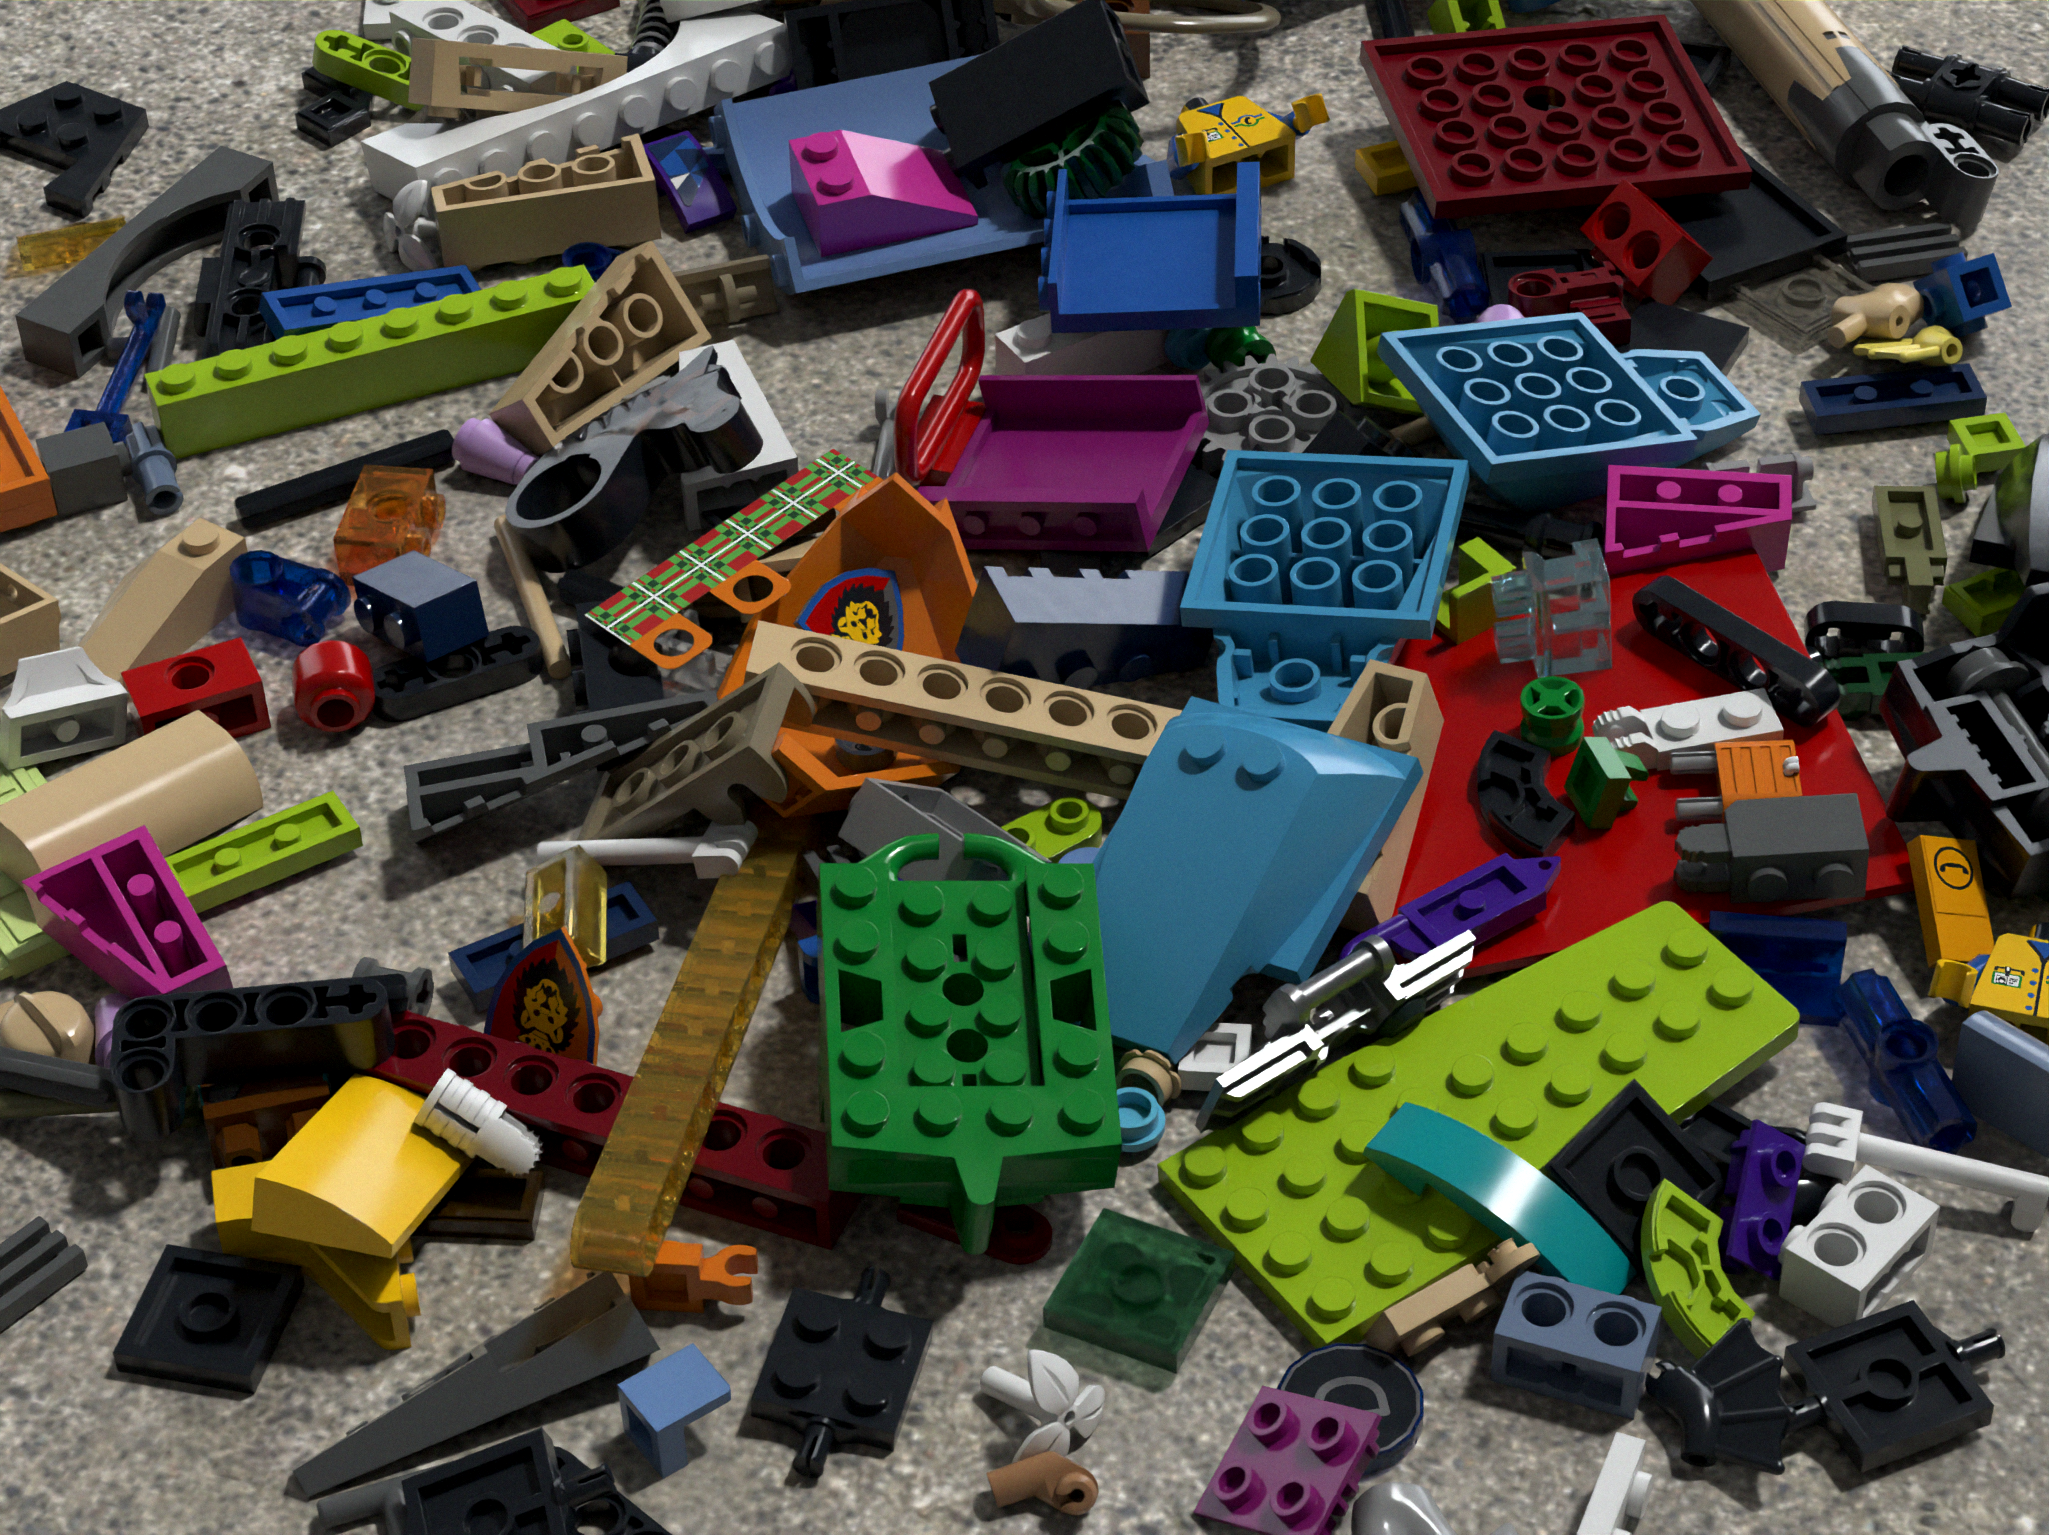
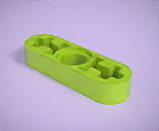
M326 30L316 36L312 64L318 72L427 115L428 105L408 102L411 57L341 30Z

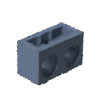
M1518 1269L1494 1332L1490 1381L1634 1420L1645 1388V1377L1647 1372L1650 1374L1656 1356L1662 1307L1638 1301L1629 1296L1615 1295L1570 1283L1558 1277L1544 1276Z

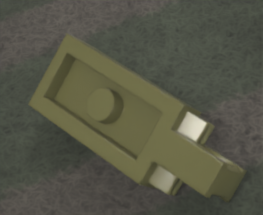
M1874 486L1871 503L1883 576H1886L1888 585H1902L1903 606L1910 607L1918 612V614H1930L1931 593L1934 591V585H1944L1948 559L1935 487Z

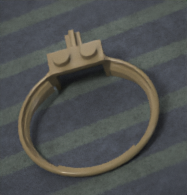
M993 0L995 12L1011 14V23L1038 25L1042 23V20H1047L1076 5L1077 0ZM1149 0V3L1211 8L1243 13L1241 15L1177 16L1114 11L1121 21L1123 30L1154 33H1249L1272 29L1278 26L1281 21V15L1275 8L1252 0Z

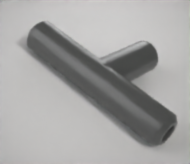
M170 306L161 308L158 313L154 336L108 338L105 343L106 356L110 360L149 359L146 374L163 370L171 365L181 318L180 312Z
M446 1463L318 1500L316 1507L321 1526L329 1529L383 1513L389 1535H404L408 1512L401 1481Z

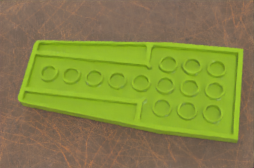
M1670 901L1659 902L1422 1018L1393 1038L1384 1037L1321 1068L1306 1079L1285 1089L1276 1098L1268 1099L1257 1110L1227 1129L1215 1130L1157 1164L1159 1183L1318 1351L1335 1346L1352 1347L1365 1339L1363 1335L1383 1311L1468 1264H1473L1476 1268L1483 1261L1491 1262L1492 1260L1487 1254L1494 1248L1498 1250L1497 1246L1505 1241L1429 1185L1421 1196H1418L1362 1154L1366 1145L1405 1102L1431 1109L1468 1125L1506 1147L1539 1170L1615 1094L1634 1078L1664 1111L1680 1125L1682 1121L1701 1110L1794 1042L1798 1037L1800 1014L1796 1007L1680 906Z

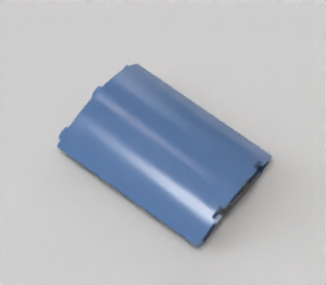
M979 55L733 103L732 98L721 100L715 106V116L709 117L710 136L714 148H723L733 185L743 212L741 228L745 244L748 248L756 246L759 255L767 254L769 256L771 276L777 288H780L786 294L794 295L1044 242V219L1047 218L1034 220L1030 214H1024L1019 206H1015L1003 185V179L999 173L1003 166L1001 160L983 169L988 185L979 190L965 176L959 178L978 215V225L824 257L820 256L792 194L789 140L807 137L818 132L845 130L944 151L945 148L949 147L946 135H943L937 128L930 113V106L935 104L929 82ZM1141 155L1139 160L1134 162L1135 169L1132 173L1122 177L1123 183L1121 186L1112 187L1106 192V198L1174 196L1167 160L1155 161L1147 155Z

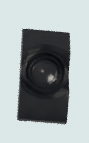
M852 0L783 12L796 91L981 55L1000 45L993 0Z

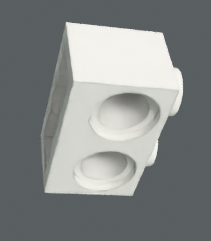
M1865 1165L1846 1186L1838 1183L1828 1192L1821 1204L1818 1215L1806 1227L1802 1225L1795 1226L1785 1238L1780 1248L1781 1253L1778 1254V1262L1783 1264L1778 1296L1834 1329L1876 1314L1931 1255L1940 1206L1872 1167Z

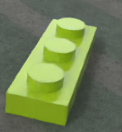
M332 790L166 857L165 860L196 914L359 848L363 846L359 825Z

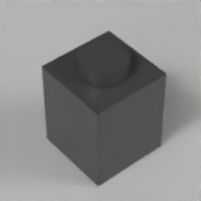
M105 422L36 439L40 461L50 479L59 518L128 500L123 477L133 474L130 458L123 441L113 443Z

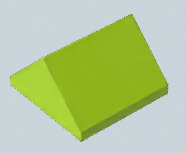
M1356 288L1349 290L1342 299L1310 362L1354 405L1424 417L1415 398L1376 352L1381 333L1439 327L1438 305Z

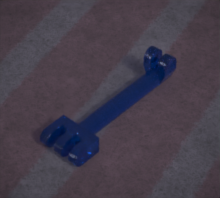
M128 290L126 292L124 307L127 317L134 326L96 410L74 409L64 432L105 422L113 443L123 441L125 446H127L126 436L133 432L132 424L128 414L119 413L163 318L166 301L162 293L149 292L145 302L141 291Z

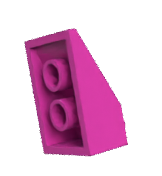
M845 130L818 132L807 137L789 140L792 194L821 257L978 225V215L960 179L955 176L949 167L942 150Z

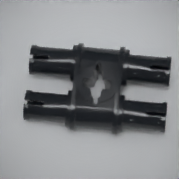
M1903 45L1902 49H1899L1892 72L1886 70L1897 82L1903 93L1923 114L1927 123L1953 125L1966 131L1971 137L1984 134L2023 147L2030 136L2034 119L2043 122L2044 118L2046 119L2049 114L2048 87L2045 88L2011 78L2010 72L2004 67L1999 66L1993 69L1962 60V55L1956 53L1948 54L1943 58Z

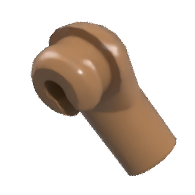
M1053 1451L1043 1452L986 1473L998 1508L1034 1496L1062 1513L1082 1515L1091 1510L1099 1493L1098 1483L1092 1473L1081 1465Z

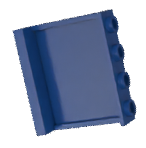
M1260 162L1237 163V192L1235 194L1069 200L1067 169H1059L1057 191H1047V219H1044L1045 247L1041 248L1042 277L1038 278L1040 311H1050L1052 333L1260 326L1262 231Z

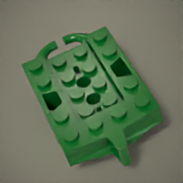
M939 833L904 836L882 846L858 863H819L816 903L820 1003L817 1071L820 1123H825L828 1190L900 1197V1203L947 1207L962 1249L969 1254L978 1255L985 1252L989 1246L996 1207L1043 1202L1046 1195L1115 1188L1122 1137L1094 863H1046L1017 844L1000 837L963 833V860H976L994 864L1007 874L1008 881H899L898 874L904 866L918 861L939 860ZM1027 917H1029L1030 924L1029 932L1027 928ZM1080 1021V1027L1070 1024ZM841 1023L857 1028L841 1032Z

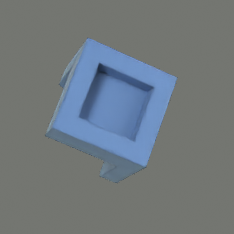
M694 1343L617 1384L624 1432L663 1479L688 1465L684 1427L731 1400L730 1385Z

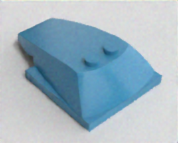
M1582 312L1385 332L1380 335L1376 352L1415 398L1422 413L1457 460H1468L1469 474L1486 489L1487 495L1495 501L1505 503L1524 513L1556 509L1606 494L1608 465L1676 468L1724 446L1756 427L1761 416L1758 410L1703 352L1633 349L1627 353H1619Z
M1228 450L1180 605L1182 627L1213 628V636L1219 647V658H1217L1216 667L1219 704L1327 733L1370 659L1394 665L1407 639L1431 640L1469 484L1468 460Z
M1191 696L1180 716L1171 718L1165 725L1159 739L1143 764L1121 815L1092 862L1095 869L1112 1044L1129 1050L1136 1049L1141 1053L1153 1050L1163 1055L1170 1063L1176 1065L1223 1013L1233 999L1232 991L1235 984L1242 977L1253 973H1261L1296 985L1308 980L1424 774L1418 758ZM1080 1021L1070 1023L1080 1027Z

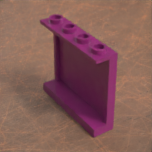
M981 375L978 382L986 411L945 486H919L917 490L933 506L947 497L964 549L1148 552L1209 425L1198 375Z

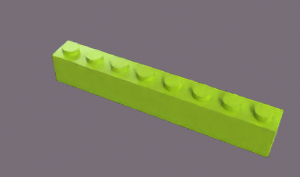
M584 264L575 267H560L547 274L519 281H504L495 287L467 294H452L439 301L411 308H396L383 315L355 322H340L331 328L299 336H284L275 342L243 350H228L219 356L187 364H172L163 370L144 374L154 424L160 431L165 448L174 455L175 459H180L524 371L595 283Z

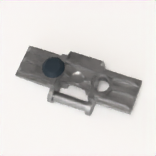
M1468 930L1412 962L1402 965H1395L1392 951L1381 937L1370 935L1361 940L1347 957L1297 986L1285 984L1276 989L1262 1007L1267 1014L1263 1024L1267 1027L1265 1036L1269 1041L1256 1048L1254 1055L1216 1078L1196 1119V1128L1200 1133L1206 1130H1225L1257 1110L1268 1099L1276 1098L1282 1091L1306 1079L1321 1068L1384 1037L1393 1038L1420 1021L1426 1011L1452 996L1454 984L1461 980L1463 969L1469 966L1472 961L1473 944L1476 940L1474 935ZM1324 1003L1326 1008L1313 1015V1024L1309 1019L1310 1010Z

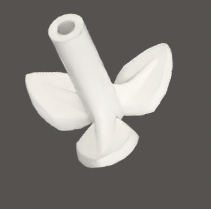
M427 180L413 181L402 188L393 200L394 215L386 212L383 221L385 240L390 252L398 249L402 262L414 272L439 268L427 245L421 240L437 238L435 216L432 218H418L426 197Z
M1029 1350L1027 1355L1029 1381L997 1366L989 1367L983 1373L980 1380L982 1392L1039 1419L1041 1422V1427L1027 1436L1015 1454L1012 1463L1048 1451L1056 1452L1065 1457L1070 1447L1069 1430L1072 1427L1081 1436L1087 1438L1098 1426L1105 1403L1104 1388L1100 1385H1088L1077 1397L1079 1387L1078 1374L1065 1359L1058 1355L1042 1350Z

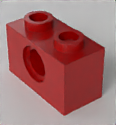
M241 637L120 672L123 686L128 692L127 703L131 720L139 738L196 710L201 711L220 725L234 739L271 728L263 682Z

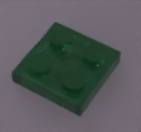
M1103 1208L1044 1305L1043 1327L1177 1374L1235 1271V1252Z

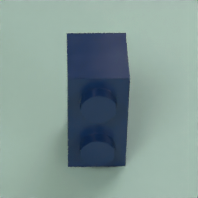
M415 550L352 577L357 599L354 601V612L361 627L367 633L426 663L489 635L477 580Z

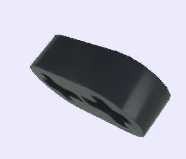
M1827 601L1815 605L1807 612L1804 620L1805 647H1814L1821 655L1823 662L1825 659L1831 660L1832 658L1838 660L1843 657H1863V654L1923 652L1924 650L1923 619L1918 612L1907 606ZM1828 629H1839L1837 636H1828ZM1892 632H1901L1900 639L1890 640Z

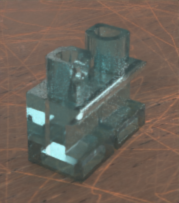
M1597 538L1573 542L1571 556L1545 561L1537 553L1522 552L1523 571L1490 576L1491 593L1497 618L1525 614V618L1493 623L1494 642L1500 664L1533 660L1538 678L1612 668L1610 578Z

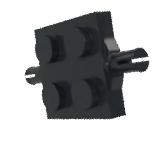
M867 1267L862 1271L861 1280L854 1299H842L793 1287L751 1399V1416L787 1425L803 1435L797 1456L794 1458L792 1465L794 1470L804 1477L809 1463L810 1478H818L823 1474L824 1465L833 1443H860L894 1452L932 1341L934 1321L881 1307L887 1288L891 1283L890 1275L883 1269L879 1268L875 1282V1267Z
M1911 1300L1785 1347L1783 1367L1805 1398L1787 1404L1796 1410L1797 1415L1795 1419L1790 1421L1783 1439L1819 1425L1835 1437L1859 1472L1863 1473L1991 1424L1994 1404L1974 1380L1971 1368L1996 1358H2003L2005 1356L2004 1341L2000 1334L1996 1336L1997 1330L1992 1327L1959 1341L1951 1339L1950 1336L1933 1326L1916 1302Z
M540 1427L402 1480L401 1483L408 1512L404 1535H574L575 1508L609 1495L617 1494V1487L614 1484L615 1479L607 1463L565 1479L559 1471L553 1441L545 1430Z

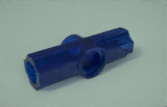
M1421 191L1413 192L1412 197L1406 203L1400 205L1399 222L1410 244L1414 277L1418 284L1428 283L1442 315L1452 318L1455 324L1474 322L1482 311L1489 308V291L1477 268V253L1472 232L1469 228L1459 229L1454 219H1433Z
M1874 968L1851 973L1850 977L1842 985L1833 989L1831 1006L1870 1070L1867 1081L1870 1094L1879 1103L1893 1108L1914 1145L1956 1155L1959 1149L1974 1140L1977 1132V1122L1936 1057L1939 1046L1936 1032L1928 1024L1912 1018L1887 976L1878 975Z

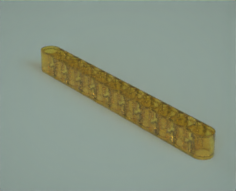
M754 799L747 812V820L757 827L758 836L754 844L750 846V851L745 860L742 861L736 875L721 873L578 1206L570 1241V1259L574 1268L639 1277H648L650 1275L791 922L792 906L798 904L807 878L802 871L801 851L814 849L816 854L818 852L821 835V813L784 818L764 800Z

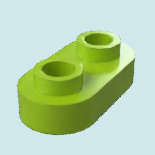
M1064 797L1054 800L1000 827L1052 861V863H1059L1064 855L1079 848H1099L1102 842V817L1100 811L1092 803L1075 797Z

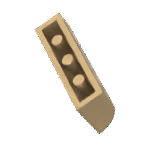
M196 710L0 805V870L24 889L21 881L143 825L147 827L163 857H166L263 808L262 792L257 776L248 757L236 740L220 725L201 711Z

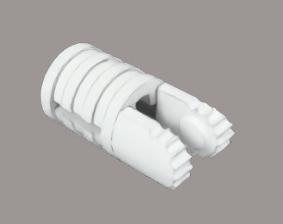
M447 1068L413 1122L421 1127L425 1126L431 1130L432 1134L447 1140L448 1144L454 1148L458 1147L465 1152V1155L472 1159L478 1155L497 1168H504L506 1173L511 1172L513 1176L515 1174L520 1176L524 1173L529 1174L530 1168H535L536 1161L542 1157L540 1153L544 1151L542 1148L544 1142L539 1139L540 1135H536L534 1133L535 1130H528L526 1124L505 1112L506 1104L500 1100L496 1101L490 1097L489 1093L477 1089L473 1086V1083L467 1079L463 1080L456 1075L457 1073Z

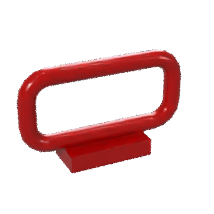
M963 289L952 299L898 398L893 423L895 469L911 486H945L986 411L984 403L968 400L980 377L985 353L983 301L979 293L973 289ZM962 331V354L956 375L944 396L933 394L918 422L924 398Z

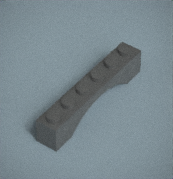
M220 146L15 315L25 360L77 379L82 377L106 356L105 343L108 338H113L119 313L130 296L149 277L169 263L197 249L223 240L229 203H234V200H243L245 203L260 202V199L280 201L273 162L228 147Z

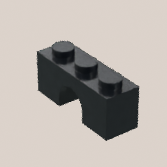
M606 600L575 604L579 629L566 630L571 667L580 665L584 667L571 670L576 707L589 705V709L576 710L577 715L664 699L661 674H659L658 665L585 616L586 613ZM655 640V641H654V648H655V650L657 651V649H656V640ZM643 748L597 767V772L613 768Z

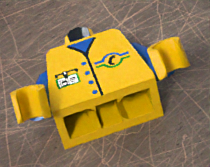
M1322 93L1313 94L1291 103L1293 111L1286 116L1267 112L1244 96H1235L1209 104L1201 97L1189 100L1183 106L1181 114L1176 119V135L1171 137L1168 144L1166 160L1170 177L1175 180H1182L1187 176L1197 195L1235 194L1237 192V163L1260 162L1261 188L1295 178V141L1309 133L1312 126L1330 121Z
M2049 922L2034 925L2030 929L2028 937L2011 933L1999 936L1991 954H1979L1967 964L1947 959L1937 960L1928 997L1934 999L1941 997L1950 1005L1967 1009L1969 1007L1968 1017L1976 1012L1986 1010L2049 1045Z

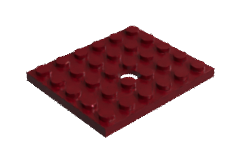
M1665 14L1361 41L1360 62L1433 219H1460L1465 216L1496 213L1512 214L1517 211L1548 208L1564 209L1569 206L1600 204L1604 202L1623 179H1626L1648 197L1658 199L1703 193L1719 194L1725 191L1749 189L1752 170ZM1543 94V99L1546 103L1561 108L1547 111L1537 110L1526 104L1525 98L1531 95Z

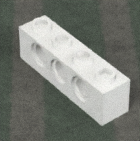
M409 0L389 11L393 34L391 38L393 48L396 52L411 57L412 38L560 50L463 0ZM459 57V65L482 67L481 86L461 85V90L467 92V87L546 93L568 97L574 96L571 93L555 92L556 73L563 72L469 64V57ZM571 66L570 73L568 74H578L577 66Z

